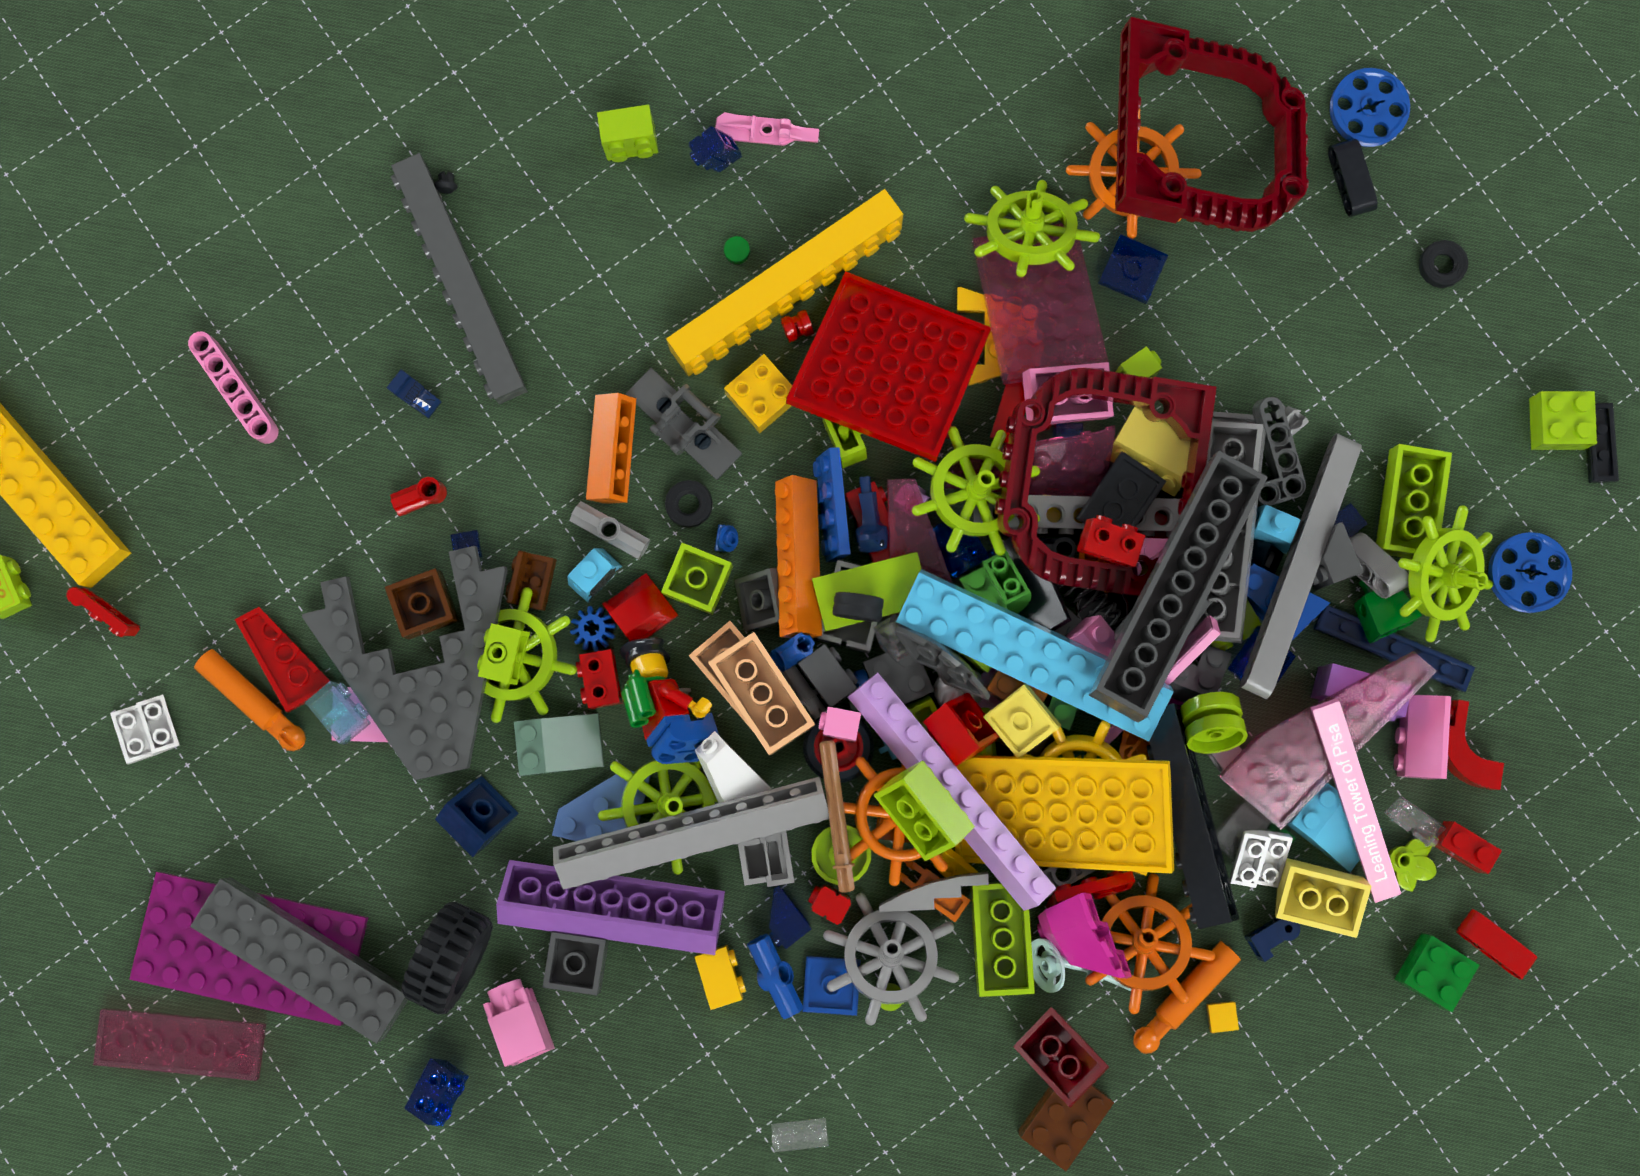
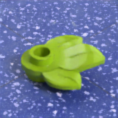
M1418 838L1412 839L1405 846H1397L1388 852L1398 885L1401 888L1413 891L1417 880L1427 881L1436 875V866L1427 857L1432 848L1430 841ZM1403 856V857H1404L1403 862L1400 863V859H1401V857Z

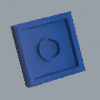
M806 956L803 1012L857 1016L859 991L852 983L834 992L827 989L829 981L847 973L844 958ZM856 959L857 967L860 966L861 959Z

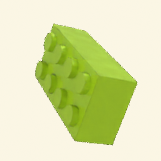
M1398 444L1389 450L1376 544L1388 555L1408 559L1413 558L1416 549L1427 537L1422 523L1425 516H1431L1434 519L1437 530L1442 528L1452 458L1451 452Z
M989 882V885L970 886L977 994L979 997L1035 994L1029 909L1024 911L1000 882Z

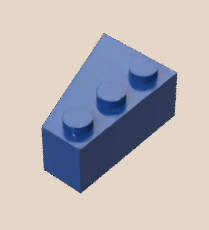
M1252 564L1247 599L1256 615L1263 621L1279 576ZM1309 592L1293 639L1330 602Z

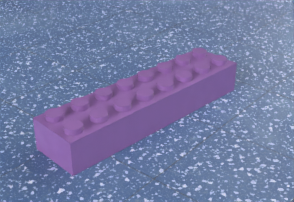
M509 860L496 904L498 924L715 955L723 915L725 891L617 875L605 880H598L563 890L554 866Z

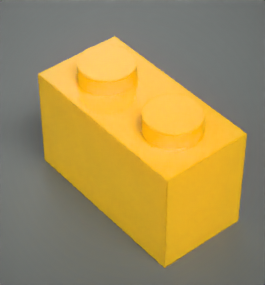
M728 945L716 948L715 955L696 954L695 960L710 1010L741 1001L743 999L742 993L746 992L743 977H737L734 966L738 965L734 949L729 950Z

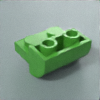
M1007 550L1002 556L995 555L983 561L982 568L960 578V582L965 590L1016 614L1022 611L1031 600V592Z

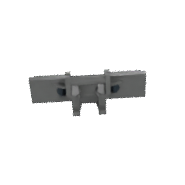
M650 368L626 395L637 398L636 405L656 423V425L653 424L650 427L652 433L659 436L676 455H681L684 451L687 452L711 476L718 480L742 455L714 427L720 420L721 415L709 409L690 391L691 387L688 384L683 385L676 391L657 372ZM684 399L707 420L703 426L696 422L694 423L681 410L679 405Z

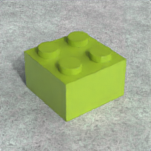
M649 104L597 112L601 143L608 161L623 162L629 157L636 156L639 158H649L653 154L659 153Z
M1541 391L1529 398L1531 450H1585L1597 444L1595 391Z
M681 543L661 593L671 599L713 615L733 565L722 558Z

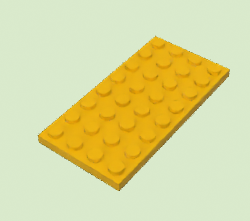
M976 755L956 766L1038 867L1171 874L1174 871L1170 761ZM964 838L955 846V852L968 863L985 864Z

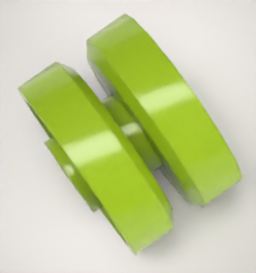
M1205 693L1189 699L1181 706L1182 723L1186 728L1184 731L1188 748L1194 752L1209 754L1228 751L1241 745L1248 737L1244 719L1241 718L1243 712L1239 697L1233 693Z
M846 824L850 849L862 839L857 828ZM828 827L814 841L812 863L816 872L825 881L838 885L836 869H833L835 860L831 828ZM869 848L852 861V863H855V866L852 867L854 882L859 880L869 867L871 861V850Z

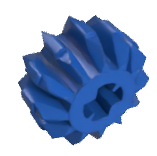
M588 606V615L579 610L578 615L582 619L580 621L572 619L571 623L577 625L578 628L571 629L570 633L572 635L580 634L575 638L574 642L578 645L584 641L583 650L587 651L592 643L593 650L597 652L599 651V642L605 648L609 646L605 640L606 636L610 639L615 638V635L608 632V630L615 629L616 624H607L612 617L609 613L603 616V608L599 607L594 614L593 607ZM593 622L599 626V631L595 630L596 635H592V633L587 631V628H591L590 624Z

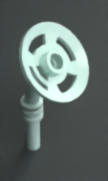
M1038 938L1031 942L1034 980L1046 992L1054 993L1063 987L1065 968L1087 972V975L1093 972L1092 970L1069 964L1060 955L1054 944L1045 938ZM1043 945L1046 951L1041 956H1038V949ZM1061 973L1060 980L1056 984V977ZM1107 975L1106 977L1100 980L1101 982L1103 980H1106L1119 987L1131 991V988H1128L1120 984L1110 975Z

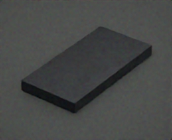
M1011 537L1003 542L1005 549L1031 592L1030 602L1018 615L1052 631L1072 621L1057 585L1040 578L1028 569L1016 553ZM994 548L985 553L987 559L997 555Z

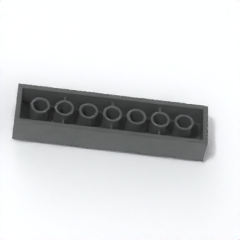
M232 877L219 880L190 926L376 1044L385 1039L408 1002V999L404 997L401 991L402 984Z

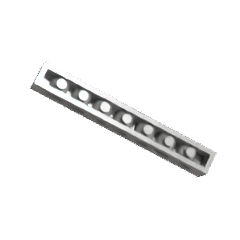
M1028 495V503L1040 516L1037 534H1048V529H1058V534H1074L1075 529L1083 530L1085 525L1076 522L1073 513L1077 508L1082 509L1090 497ZM1155 498L1136 526L1139 533L1146 535V537H1155V532H1166V537H1170L1180 517L1178 514L1180 499ZM987 502L993 516L995 505ZM976 505L973 511V522L983 523ZM1049 508H1057L1060 511L1061 518L1058 522L1053 523L1047 519L1046 513ZM1158 510L1165 512L1167 515V522L1163 526L1158 525L1154 520V515ZM1016 516L1008 524L1010 528L1014 530L1018 528L1019 520Z

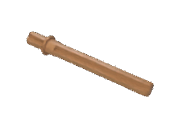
M833 740L822 741L819 746L835 865L833 869H836L839 891L851 892L855 888L852 871L855 863L851 861L836 745Z

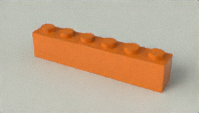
M790 475L775 482L780 637L791 639L802 632L804 635H810L813 639L822 636V617L812 578L820 577L817 480Z

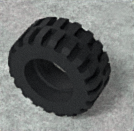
M458 902L445 904L431 921L408 964L409 967L405 972L401 990L404 997L438 1015L447 1014L452 1010L455 1003L459 1001L462 993L466 990L471 978H473L488 946L493 930V924L489 917Z

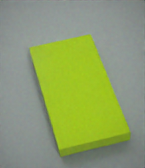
M915 552L812 578L825 632L865 622L833 615L832 611L836 592L865 594L884 599L882 617L900 613L921 570L918 553Z

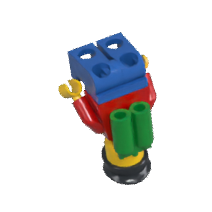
M643 638L627 642L621 647L620 655L626 660V665L632 670V674L628 675V681L623 686L621 695L631 727H643L645 740L648 747H652V756L657 762L661 764L698 762L699 759L695 749L714 731L719 735L713 715L709 713L712 703L704 697L697 703L694 702L691 696L679 690L674 679H666L669 673L666 664L670 661V655L663 648L665 641L662 638ZM688 707L691 708L692 713L698 718L697 721H691Z

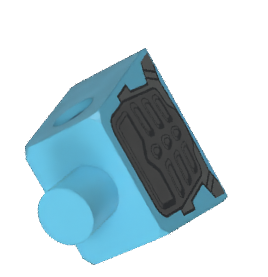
M594 548L567 576L568 585L589 603L622 566L603 548Z

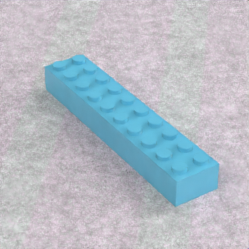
M922 569L918 573L896 620L897 623L911 630L922 633L947 647L1148 742L1174 692L1172 686L1164 683L1147 718L1138 723L1089 696L1108 656Z

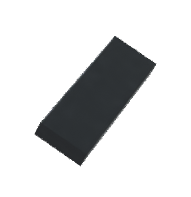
M1595 403L1597 444L1586 449L1589 483L1618 482L1619 474L1613 403Z

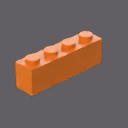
M621 393L595 395L586 500L603 504L628 502L637 398Z

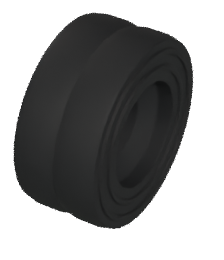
M836 592L832 613L841 618L879 622L882 619L884 599L865 594Z

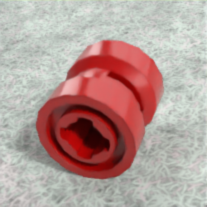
M805 309L797 312L793 317L785 316L780 318L789 343L796 341L802 335L807 337L814 334L811 321Z

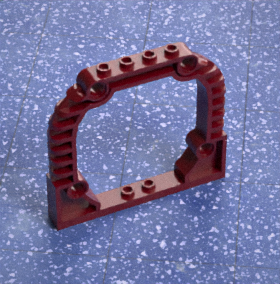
M1130 17L1120 36L1115 211L1175 224L1182 218L1188 222H1201L1202 225H1215L1217 228H1229L1236 232H1254L1274 224L1285 212L1291 211L1302 199L1309 185V180L1306 178V168L1309 161L1308 156H1306V145L1308 142L1306 123L1308 113L1306 112V102L1303 93L1299 89L1291 87L1285 76L1281 79L1276 73V66L1271 62L1266 63L1263 61L1262 56L1256 52L1251 54L1247 52L1246 48L1240 47L1236 49L1230 44L1223 46L1213 40L1206 42L1200 37L1195 39L1189 38L1190 30ZM1181 68L1231 79L1246 85L1262 99V109L1266 120L1274 126L1275 178L1264 189L1263 197L1260 199L1239 198L1187 186L1183 176L1176 172L1165 174L1147 154L1138 153L1137 137L1141 126V119L1138 118V111L1141 106L1139 80L1156 70L1161 74L1171 76Z
M1074 368L1052 376L1035 391L1031 399L1017 404L1013 410L1012 417H1008L1006 424L1009 441L1008 444L1005 443L1002 453V459L1006 460L1004 471H1001L999 475L998 485L1002 487L1001 498L996 500L995 514H998L997 525L1000 532L1006 536H1011L1013 547L1025 566L1040 578L1051 583L1139 597L1162 550L1151 558L1139 555L1138 562L1142 567V571L1137 576L1133 573L1132 568H1126L1117 564L1070 558L1053 552L1037 537L1038 516L1034 508L1028 503L1037 434L1044 431L1051 424L1055 404L1066 398L1085 397L1142 407V412L1149 421L1159 422L1164 420L1171 426L1180 440L1190 441L1187 470L1183 473L1181 486L1184 488L1183 498L1178 503V514L1181 515L1206 466L1217 387L1154 376L1148 378L1093 368ZM1156 400L1163 404L1164 410L1162 414L1155 410L1154 404ZM1025 407L1033 410L1034 418L1032 421L1024 417L1023 410ZM1011 515L1016 516L1019 520V526L1016 530L1008 525V519Z

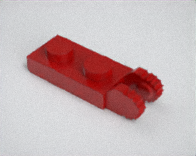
M72 587L67 590L66 597L71 604L85 607L89 610L88 615L99 622L104 621L110 626L108 629L113 634L119 637L136 636L140 630V626L101 597L89 591V589Z

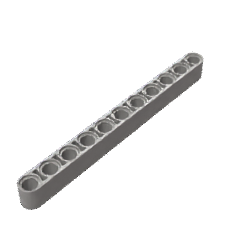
M1338 433L1333 436L1326 449L1301 521L1241 679L1240 688L1264 699L1270 697L1276 686L1362 448L1361 444Z

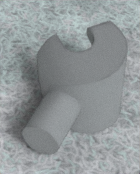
M1284 406L1293 436L1309 420L1299 413L1301 410Z

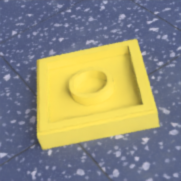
M1026 683L983 716L1016 757H1022L1061 727L1058 720Z

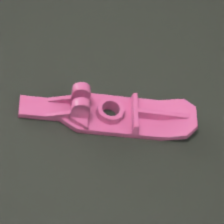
M726 112L716 118L715 131L722 139L785 146L793 141L818 143L819 129L795 126L791 123V120L785 118L774 119L756 117L754 115L743 116ZM765 127L772 129L770 133H764L762 130Z

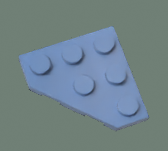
M615 774L559 808L552 836L579 841L627 828L623 818L601 821L598 818V813L602 810L621 807L622 794L627 782ZM651 775L644 780L648 784L650 783ZM638 789L635 794L634 805L645 802L646 795ZM641 815L635 816L638 824L640 822Z

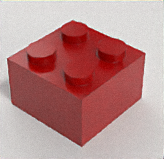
M965 693L946 702L923 721L929 735L938 741L944 753L955 766L978 755L999 738V735L983 717L985 713L970 693Z

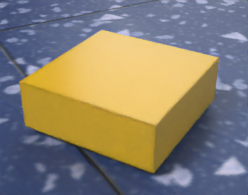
M1234 1001L1206 1004L1211 1033L1239 1030Z

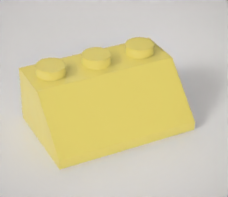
M1134 406L1113 440L1105 458L1114 462L1119 453L1123 451L1167 482L1161 490L1175 497L1182 487V475L1187 470L1190 441L1180 440L1175 431L1164 420L1159 422L1149 421L1144 416L1142 407Z
M1287 858L1277 888L1275 917L1357 938L1372 886L1361 876Z

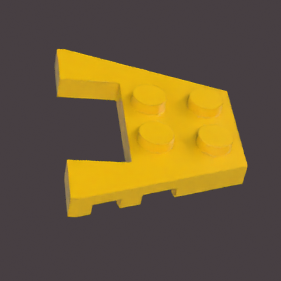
M957 287V313H984V325L992 327L984 346V365H976L968 386L980 384L1002 375H1008L1019 338L1036 342V312L962 287Z

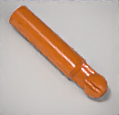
M211 649L198 659L194 669L264 731L267 730L279 741L283 749L294 752L304 746L306 734L303 729L294 725L286 718L277 705L219 653Z
M1219 941L1211 950L1215 953V959L1213 961L1202 960L1180 983L1189 996L1187 1004L1180 1003L1172 992L1155 1010L1156 1016L1150 1023L1136 1030L1133 1043L1141 1053L1149 1054L1156 1051L1160 1045V1040L1170 1029L1176 1030L1241 961L1239 956L1225 943Z

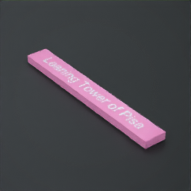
M1336 698L1310 707L1365 878L1372 886L1370 890L1372 899L1377 903L1400 895L1401 891L1340 701Z

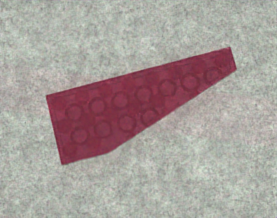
M1412 651L1310 707L1337 698L1340 701L1357 753L1437 671L1416 652ZM1310 707L1257 735L1219 774L1223 781L1280 830L1333 778Z

